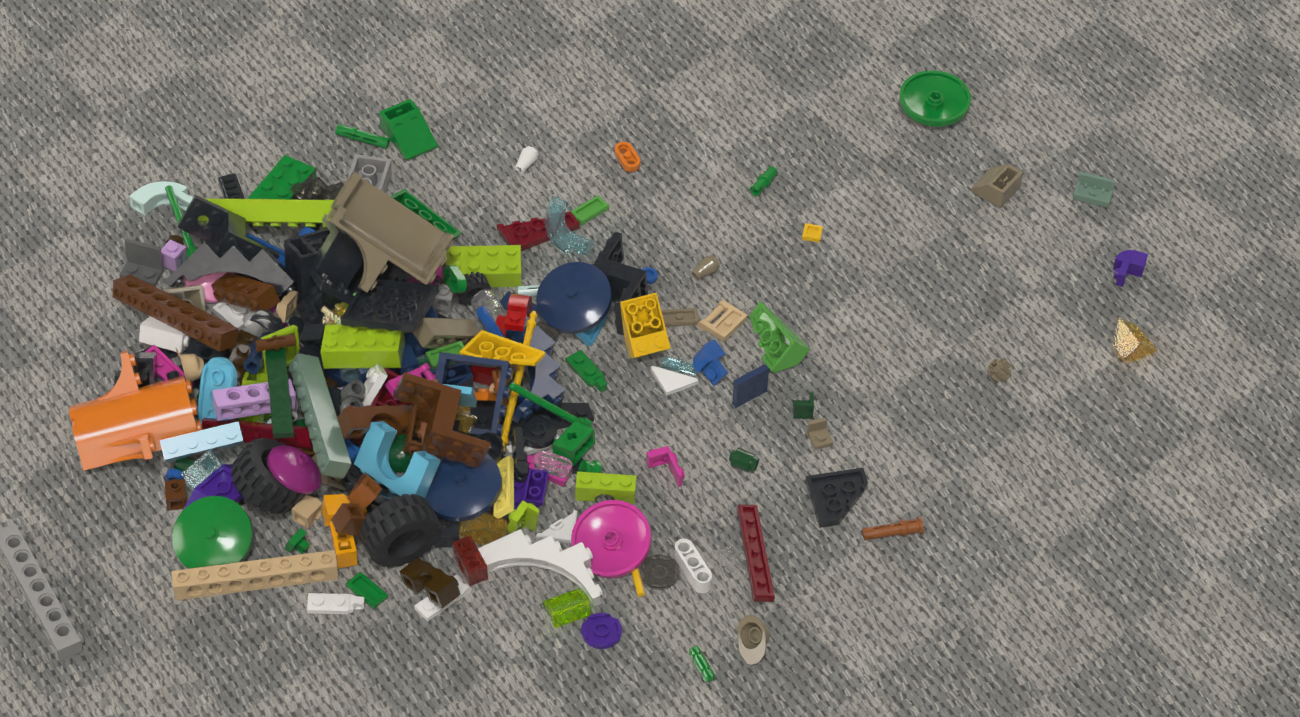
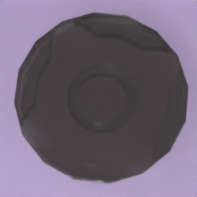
M663 554L647 557L639 569L642 582L654 590H667L671 588V586L678 582L680 576L677 562L670 556Z

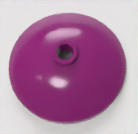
M281 445L274 447L268 454L267 463L271 473L288 489L297 493L310 494L320 487L322 477L319 467L304 451L293 446Z

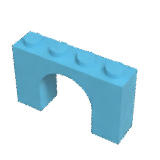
M384 421L371 422L354 465L359 467L362 473L366 472L375 478L374 480L377 483L388 487L391 493L398 494L399 496H402V494H416L425 498L441 460L426 451L414 452L405 474L399 477L391 469L388 458L397 430Z

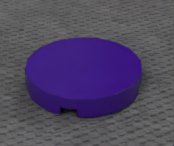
M595 613L587 617V620L583 622L581 635L589 646L596 649H607L619 642L622 636V626L616 617H611V614Z

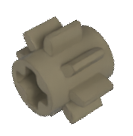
M1003 358L1000 360L994 359L988 366V371H990L988 376L997 383L1000 380L1006 381L1011 375V370L1009 369L1011 364Z

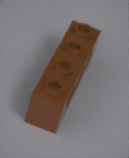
M228 272L211 284L214 291L213 295L218 301L255 312L269 310L280 302L273 285Z

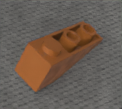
M364 472L347 499L352 504H359L363 511L378 496L382 488L372 477Z

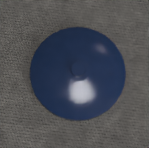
M584 262L566 263L553 269L541 282L536 297L537 308L544 322L552 329L566 334L582 333L594 328L605 318L612 303V289L605 274L594 265Z
M488 454L485 455L478 468L469 467L464 463L450 461L443 457L425 499L429 502L434 513L443 519L467 521L477 518L487 512L499 498L502 490L501 472L497 463Z

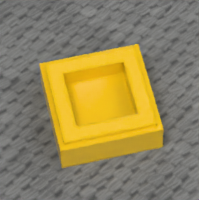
M805 223L802 240L820 243L823 226Z

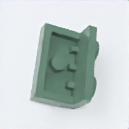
M1080 172L1073 199L1108 208L1115 180Z

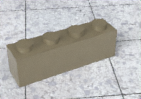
M423 318L416 332L412 333L423 348H440L458 341H462L463 345L466 346L480 330L472 319Z

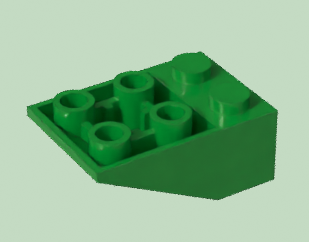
M411 98L379 112L380 128L390 138L406 161L438 148V144L421 111Z

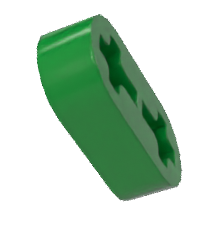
M445 265L442 275L451 292L464 293L467 288V281L456 265Z

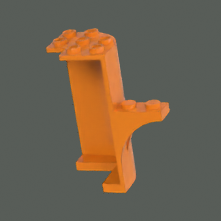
M129 350L121 352L122 369L114 387L97 399L69 407L70 420L73 426L72 430L83 471L124 460L138 458L147 460L153 458V452L162 450L160 440L203 430L200 419L196 420L195 417L198 414V407L195 398L191 399L190 396L193 393L190 379L187 381L184 375L139 387L142 383L139 373L134 371L133 366L136 365L134 354L130 355Z

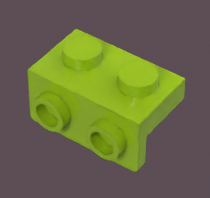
M522 501L518 508L514 509L508 517L510 520L507 526L508 535L520 529L522 530L524 527L535 532L540 510L535 505Z

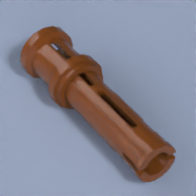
M921 516L906 521L901 519L898 523L862 528L864 541L894 535L907 537V534L924 533Z

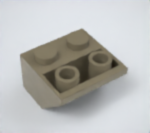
M1009 164L992 167L977 181L970 191L1001 208L1021 187L1023 172Z

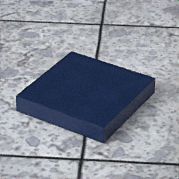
M766 364L734 380L732 404L735 408L767 392L769 368Z

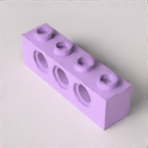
M288 379L292 410L295 409L296 395L291 379ZM268 382L212 390V405L217 421L271 413Z

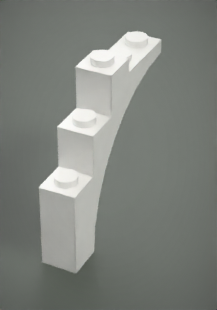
M520 529L477 549L479 559L487 573L515 566H534L548 569L574 582L587 595L593 606L602 604L600 597L603 595L602 590L592 580L594 575L590 567H592L591 559H593V555L589 547L585 548L582 542L562 551L560 543L558 541L555 542L552 536L532 544L528 534L524 535Z

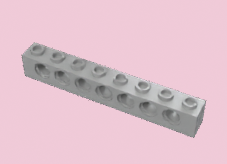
M16 523L0 529V553L59 661L83 652V637L80 632L76 633V626L72 617H67L66 614L68 612L65 604L58 601L59 595L56 588H51L49 585L51 584L50 578L47 573L43 574V566L39 558H34V549L31 544L27 545V538L23 529L19 530Z

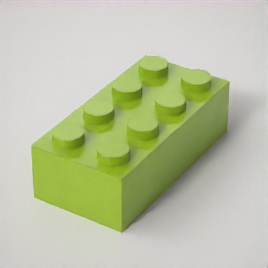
M521 245L451 246L449 250H446V265H456L464 277L467 273L471 275V272L475 274L480 272V274L483 273L486 276L490 287L521 286Z
M341 324L325 325L321 346L324 369L374 368L377 363L383 368H401L405 346L404 331L349 327Z

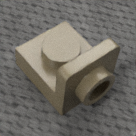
M826 418L814 419L808 422L807 435L814 450L833 446V440L827 429Z

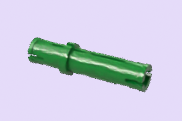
M338 124L336 127V135L350 138L351 141L357 140L385 149L390 144V138L359 130L358 127L351 128Z

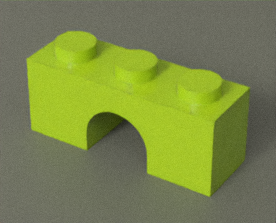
M577 472L575 500L595 502V498L598 495L607 494L615 500L635 504L636 475Z

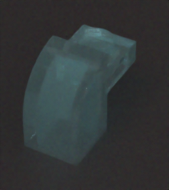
M209 449L181 475L194 489L222 466L223 462Z

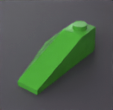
M760 301L749 317L754 333L760 334L761 337L758 346L759 348L764 347L766 355L762 356L764 363L774 373L798 365L810 349L799 336Z

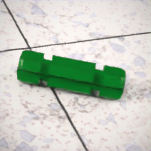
M698 646L691 647L689 655L691 659H694L693 662L700 674H703L704 681H713L715 674L710 669V665L704 655L701 654L702 651Z

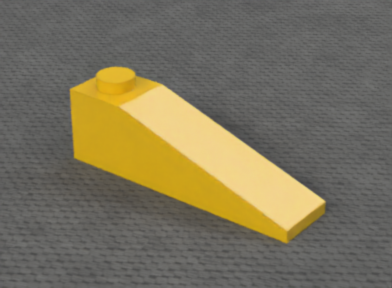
M483 330L459 351L460 355L509 361L510 365L535 366L546 355L544 351Z

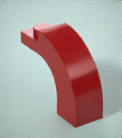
M510 295L504 329L523 332L526 317L530 319L529 315L532 312L531 296Z

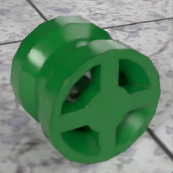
M582 460L579 464V472L601 473L602 468L599 461L589 462L588 460Z

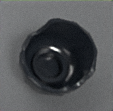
M490 432L480 434L477 437L478 439L490 442L487 454L495 462H499L504 452L502 438Z

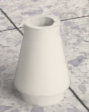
M530 146L523 148L515 170H521V173H524L526 169L537 161L538 152Z

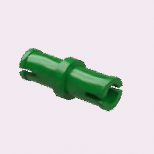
M768 167L764 174H760L757 177V181L749 189L752 195L759 196L765 187L768 188L771 185V181L778 175L775 167Z

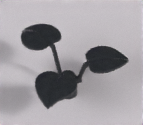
M260 310L250 319V321L258 323L271 333L285 328L281 325L282 319L269 310ZM292 316L288 323L290 326H297L299 337L303 331L304 323L301 317ZM313 347L300 348L299 354L319 358L323 374L325 375L327 369L323 367L321 352Z

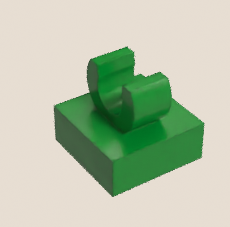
M300 528L287 542L284 549L290 553L296 549L303 554L310 546L304 540L307 532Z

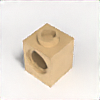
M306 494L292 508V520L309 529L316 522L315 519L318 520L322 515V502L318 498Z

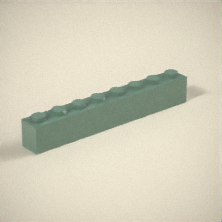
M297 353L294 360L289 364V371L297 391V398H299L301 404V411L304 414L305 424L313 444V451L317 457V464L322 475L344 478L352 463L319 358Z

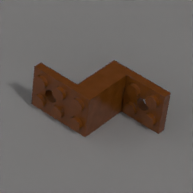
M404 372L394 390L393 398L404 403L408 402L417 405L423 409H430L421 450L431 455H439L450 461H458L469 467L478 468L490 448V442L452 431L462 390Z

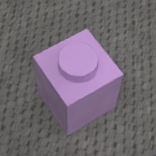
M169 240L161 249L163 266L175 271L183 261H186L187 252L184 245Z

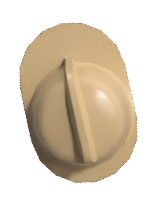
M176 348L186 380L190 379V382L201 378L204 366L203 359L196 354L181 355Z

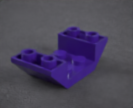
M223 464L195 487L184 509L192 502L208 496L226 497L238 503L243 498V495L237 491L236 485L232 481V464Z
M529 469L528 478L523 483L516 482L514 478V509H517L522 501L531 503L537 508L543 505L549 471Z

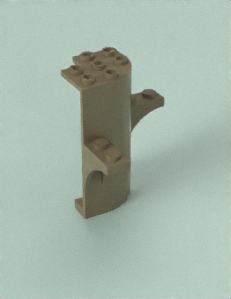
M352 172L335 198L326 220L348 234L361 250L364 271L358 288L364 292L372 291L377 284L376 278L379 274L382 275L388 267L387 261L425 285L428 282L432 283L437 275L435 271L438 267H442L447 260L445 249L449 250L454 242L452 238L454 236L450 233H444L361 178L362 176L358 173Z

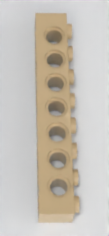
M335 550L172 571L175 601L338 579Z

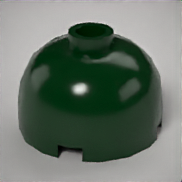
M404 434L395 436L389 450V464L394 472H406L413 456L403 451L406 437Z

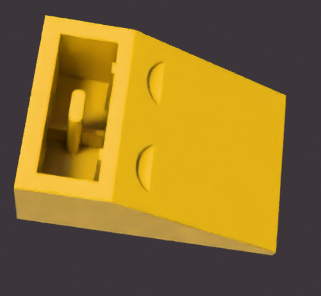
M657 292L620 302L624 339L630 358L671 348Z

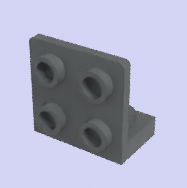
M126 239L124 243L127 262L120 273V278L131 274L156 286L164 272L161 248L136 240Z

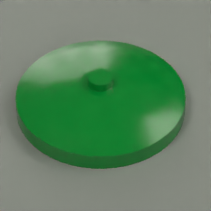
M930 70L916 73L904 81L900 89L899 102L904 113L912 120L927 126L942 127L955 124L967 115L971 104V94L967 85L958 77L947 72Z
M221 496L204 497L188 505L177 518L172 534L173 548L180 562L188 569L243 562L249 554L253 543L252 522L246 511L235 501Z

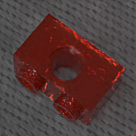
M471 535L452 542L453 556L469 586L487 580V564Z

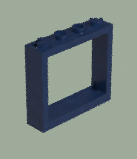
M440 352L435 379H438L441 384L446 383L449 362L502 369L491 430L453 425L452 430L474 438L486 432L501 436L504 428L501 421L507 412V406L504 405L505 398H509L510 395L508 381L509 379L512 380L513 368H511L509 361Z

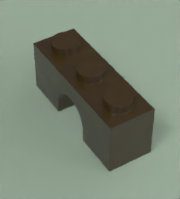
M418 557L399 571L403 583L408 589L417 594L425 589L429 600L442 609L460 595L459 583L454 576L445 574L440 568L437 569L429 562L423 561Z

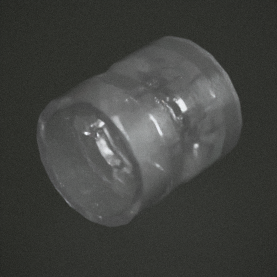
M489 289L478 292L471 301L475 310L481 306L486 307L494 320L497 319L498 315H505L504 307Z

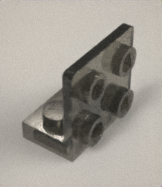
M316 177L291 186L290 190L300 200H335L344 184L340 182L328 186L320 177Z

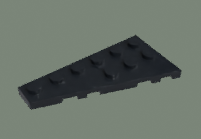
M477 401L476 407L467 406L474 428L491 430L496 401ZM523 401L516 402L514 413ZM561 402L558 406L576 417H586L592 422L594 421L589 403ZM542 408L540 411L535 410L532 414V417L537 416V414L550 417L555 421L557 430L570 427L572 424L558 415L547 411L545 408ZM502 417L501 424L504 423L505 417ZM512 419L508 441H511L514 428L519 427L521 421L516 423Z

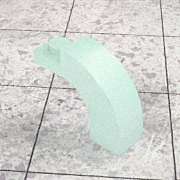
M166 181L147 184L129 196L131 207L144 216L159 205L170 204L165 191V187L168 185L172 186L179 207L186 211L193 197L188 195L186 186Z

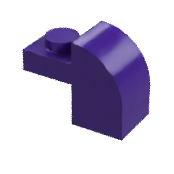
M1126 250L1116 256L1113 270H1115L1114 278L1117 279V286L1123 287L1127 274L1142 278L1148 253Z

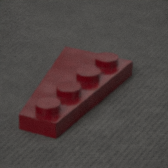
M571 211L548 215L544 219H539L538 217L531 218V221L520 223V220L513 221L512 224L505 226L503 223L497 224V230L506 244L521 245V251L580 228V223Z

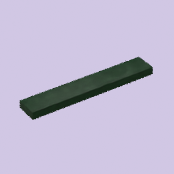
M279 348L277 351L274 349L266 350L265 359L273 438H293L294 432L285 348Z

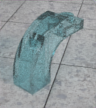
M552 196L545 214V228L548 237L558 249L566 254H569L570 249H574L579 254L589 255L594 241L569 230L565 223V213L569 202Z

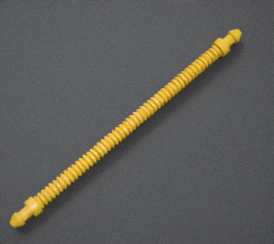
M536 311L530 313V319L526 323L527 328L523 344L527 346L531 344L533 331L536 327ZM517 365L514 383L521 386L525 366ZM512 390L503 423V432L500 436L503 440L504 452L505 445L508 444V435L518 394Z

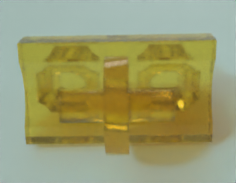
M345 302L336 304V310H330L323 306L321 311L325 313V316L321 323L333 325L338 322L337 325L341 324L340 318L349 304Z
M458 405L455 417L456 420H460L458 431L469 433L473 423L477 422V416L462 413L463 411L470 412L471 407Z

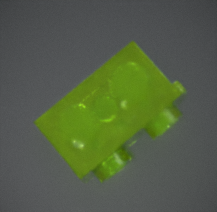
M580 588L542 601L543 608L551 616L554 628L592 615L589 598Z

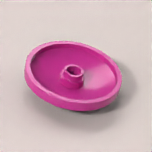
M607 500L589 507L580 515L572 530L571 546L582 542L585 548L589 547L593 555V559H591L592 567H590L593 575L602 578H618L633 572L644 562L651 548L652 533L646 517L637 507L620 500Z

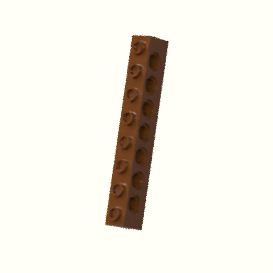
M131 274L113 280V298L218 351L237 346V327Z

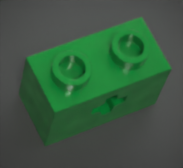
M574 421L553 442L554 459L574 467L595 445L594 429Z

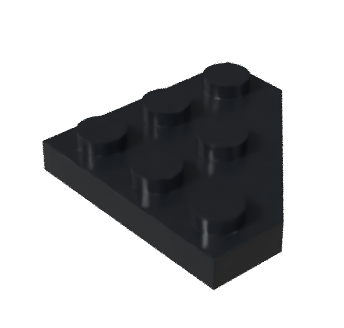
M864 468L806 476L805 480L819 528L839 525L868 488Z

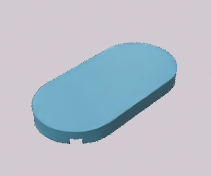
M224 357L212 358L203 366L197 418L200 421L204 418L217 419L212 405V390L237 387V371L235 366Z

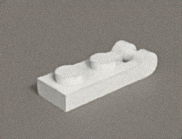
M459 575L454 577L459 583L460 595L443 609L432 603L428 597L414 605L415 610L427 622L472 591L468 584L462 582L463 579Z

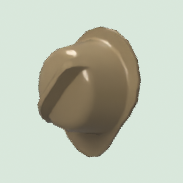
M747 615L741 619L737 627L739 652L747 664L754 665L759 663L765 655L770 632L768 627L758 617Z

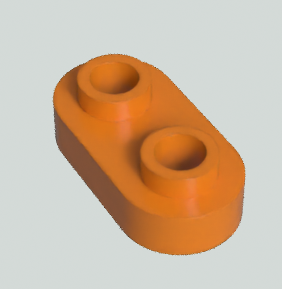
M628 142L617 143L615 145V156L623 169L628 172L637 171L640 168V158L633 146Z

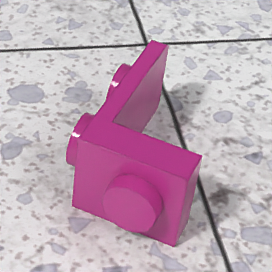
M669 446L646 452L648 468L668 464L678 487L682 486V481L685 478L682 467L679 468L676 454L671 452Z

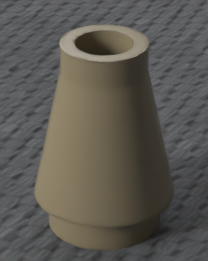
M706 256L691 273L699 280L717 272L720 265L714 256Z

